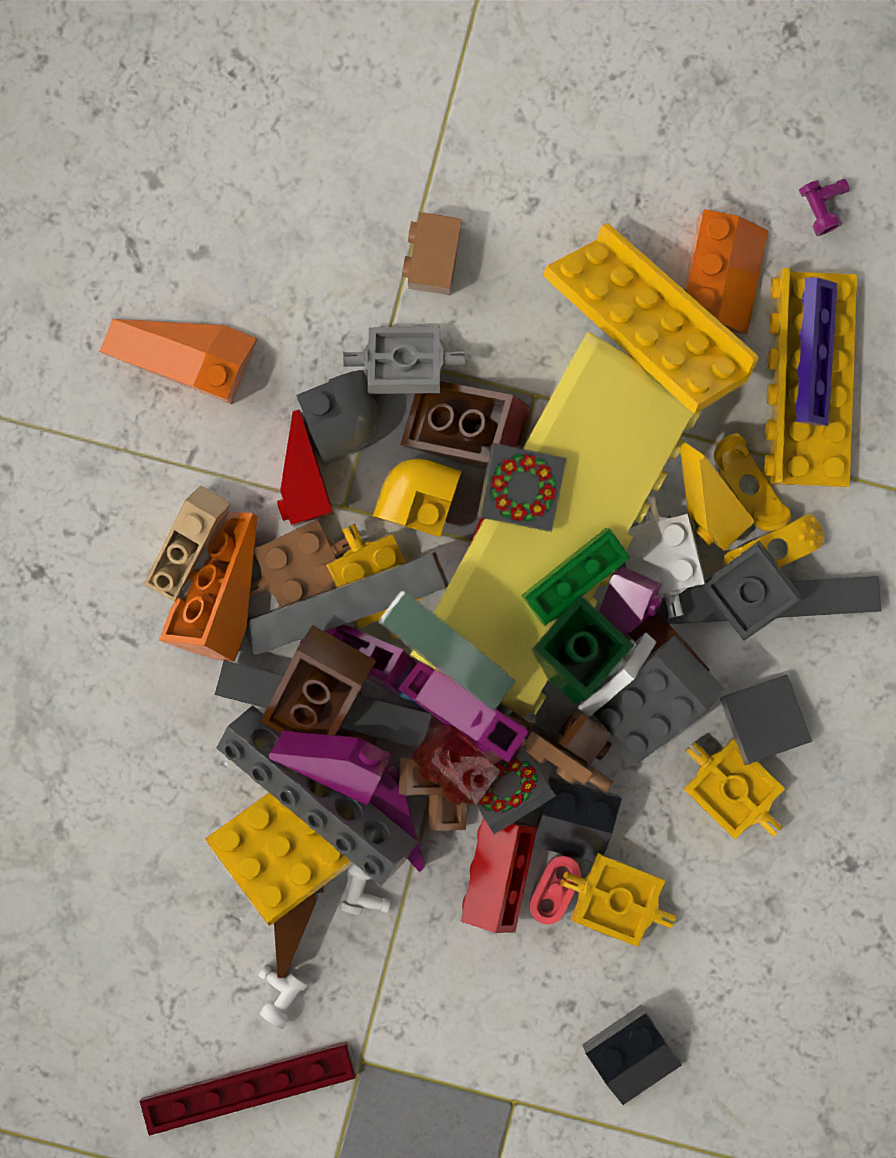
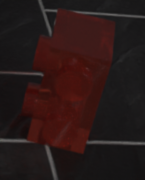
M434 724L411 757L421 767L419 769L420 774L427 780L437 783L444 789L442 792L443 796L456 805L464 803L477 806L500 772L455 726Z

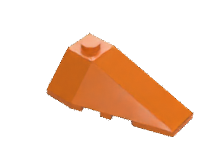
M112 319L99 352L232 404L257 338L225 325Z
M229 512L207 548L209 554L207 561L200 571L194 569L189 577L193 583L183 600L177 597L172 605L159 641L211 659L235 662L247 628L257 515L254 513Z

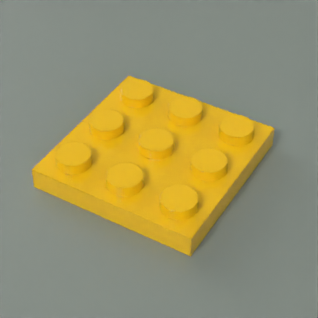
M270 793L264 795L205 838L206 843L268 927L354 864Z

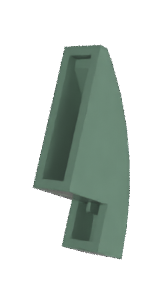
M401 591L379 620L381 625L403 640L406 646L492 711L495 710L516 682L480 650L406 592Z

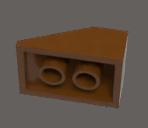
M440 381V393H415L400 445L487 469L492 443L515 448L519 447L530 406L511 394Z
M312 625L297 648L260 722L279 733L290 731L335 736L376 660Z

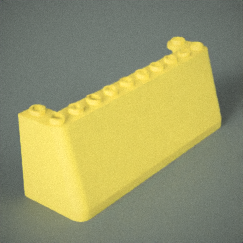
M588 331L523 448L524 450L566 458L552 532L484 519L433 612L434 615L480 650L516 681L499 704L525 718L530 712L536 715L546 697L541 691L548 680L531 649L561 614L544 626L539 622L521 595L605 528L611 529L626 551L633 538L632 535L628 534V531L634 521L641 523L650 507V504L645 502L651 489L659 490L668 472L662 470L669 457L674 460L680 452V446L685 442V440L680 438L684 430L688 432L702 412L700 410L693 414L635 359ZM614 571L583 596L594 608L598 600L593 596L598 586L606 587ZM412 651L410 656L438 670L416 652Z

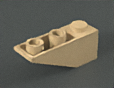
M200 485L184 501L144 584L175 602L216 534L231 503Z

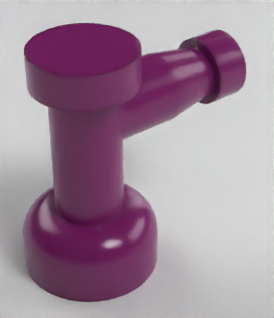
M841 179L834 184L821 187L819 181L815 180L799 189L801 196H806L817 219L813 223V230L816 236L827 234L843 224L838 214L829 213L825 201L839 194L842 195L849 192V184L846 179Z

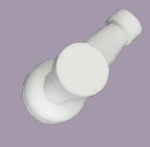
M355 864L348 867V872L353 877L347 899L342 901L340 909L355 915H361L363 907L379 909L381 912L387 913L391 900L364 893L366 880L372 878L367 876Z
M266 964L258 976L263 980L266 979L281 994L274 1004L268 1003L264 1005L259 1014L272 1025L283 1029L288 1022L287 1009L299 991L306 989L308 983L292 972L287 978H277V972L273 971L272 967Z

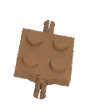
M318 519L255 548L254 554L261 566L262 577L251 582L250 589L256 586L259 587L250 591L249 599L269 590L276 597L279 606L283 607L336 588L326 564L340 558V555L351 549L350 545L343 547V545L348 543L346 537L333 543L325 535Z
M514 711L510 713L508 718L529 731L524 738V743L527 747L526 752L541 763L548 759L556 765V773L571 784H574L577 780L585 785L589 781L602 790L603 793L609 790L614 781L596 769L597 767L591 766V763L565 748L557 739L533 722H528Z

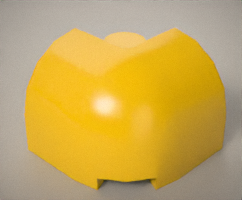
M412 458L400 462L389 471L385 478L372 517L440 538L462 470L428 459Z

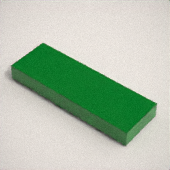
M605 528L523 593L521 597L539 622L546 626L564 612L578 595L584 596L630 559V556L611 529Z

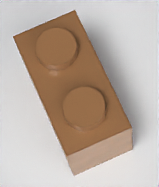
M419 212L418 222L411 221L408 242L414 243L412 257L405 256L402 277L408 278L409 289L450 295L462 219Z

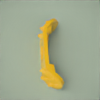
M734 433L722 439L713 452L715 465L728 487L755 522L753 524L763 531H773L789 523L791 519L790 509L774 493L751 457L744 438L738 433ZM750 475L757 480L758 489L755 494L747 495L741 491L739 481L742 476Z
M808 513L778 530H774L745 545L730 550L724 556V565L757 541H760L767 550L768 544L773 539L780 538L786 542L788 548L783 558L774 559L781 568L814 552L824 544L822 526L813 514Z

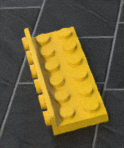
M609 223L600 227L595 241L556 260L545 268L543 277L693 414L749 380L758 360V355Z
M782 268L777 273V277H772L770 297L771 299H776L775 313H771L769 318V333L775 334L774 348H770L768 352V369L773 370V384H768L766 395L767 405H772V419H767L765 427V438L771 441L770 455H765L764 475L770 476L769 485L850 487L857 274L790 272V268ZM819 277L837 283L829 426H813L796 422L795 403L798 398L799 384L797 370L800 363V329L803 320L802 295L805 289V278Z

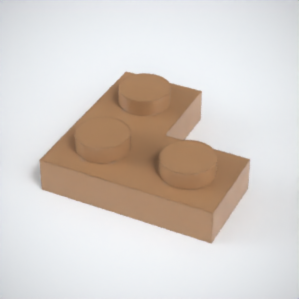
M400 758L399 794L429 795V830H466L469 758Z

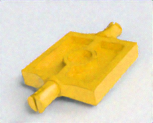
M356 523L342 529L351 549L342 557L326 565L336 587L405 563V560L393 534H388L373 542H363ZM388 609L352 622L356 629H361L375 621H379ZM389 631L392 639L398 638L395 634Z
M731 738L718 752L711 755L697 741H694L691 746L700 756L690 747L685 750L700 766L696 775L682 789L733 839L736 840L747 827L757 822L771 837L775 836L777 832L768 822L778 831L782 829L783 826L768 811L772 802L785 788L758 762L744 765L734 738Z
M597 854L592 869L585 879L569 872H565L563 875L565 879H561L562 887L579 892L578 902L571 916L573 922L636 947L639 946L644 931L652 922L671 929L674 924L669 920L676 921L675 914L658 908L659 895L665 883L664 879L603 854Z

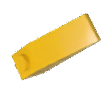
M684 442L680 446L687 510L690 519L697 526L694 533L707 546L714 543L725 551L755 521L708 459Z

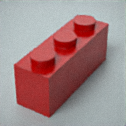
M484 817L482 818V823L477 831L478 842L475 856L470 865V880L467 894L462 902L463 913L461 922L494 933L516 932L537 832L536 826L515 821L496 834H493Z

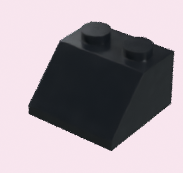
M549 777L548 784L556 796L542 804L536 826L537 832L534 847L594 862L598 853L604 855L613 834L622 798L617 794L603 793L602 790L576 783L571 784L565 780Z
M642 1005L583 1043L585 1054L622 1105L682 1066Z

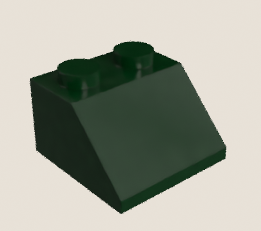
M578 595L531 650L548 680L575 704L587 700L634 644L583 596Z

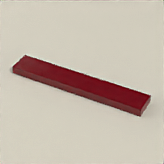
M346 1041L143 1097L139 1102L147 1132L150 1136L356 1079V1072Z

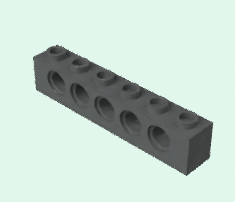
M252 705L227 726L216 749L279 800L282 805L297 815L312 830L316 831L334 846L338 852L342 853L359 867L367 876L382 886L403 865L418 842L370 802L368 805H365L269 759L268 757L281 733L261 723L260 721L264 714Z

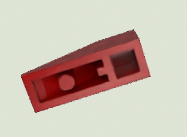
M300 409L292 412L280 487L282 499L277 501L282 520H289L293 527L334 514Z

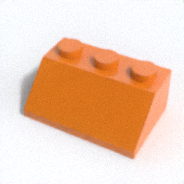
M703 209L697 221L684 290L731 332L747 335L768 230L737 215Z

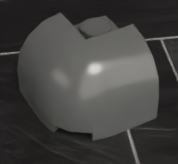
M363 370L339 375L329 379L327 383L296 395L325 465L361 451L370 445L378 432L380 423L379 409L374 395L368 393V380Z

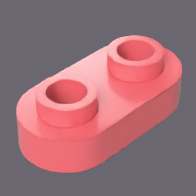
M557 855L548 861L529 901L530 912L539 923L549 925L558 922L563 917L575 892L561 886V878L556 876V870L561 866H565L569 869L570 874L581 878V870L578 863L568 855ZM549 898L554 902V905L550 910H543L540 907V903L543 899Z

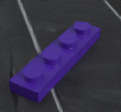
M819 277L805 278V289L802 295L803 320L800 329L801 352L797 370L799 376L798 398L795 403V409L797 413L796 422L813 426H829L837 283Z

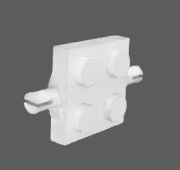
M653 496L648 498L650 507L645 515L646 521L631 527L628 531V534L632 535L633 538L626 549L630 559L625 563L627 569L662 584L658 595L665 599L668 618L684 615L678 594L690 587L706 584L689 514L672 518L660 517L656 497Z

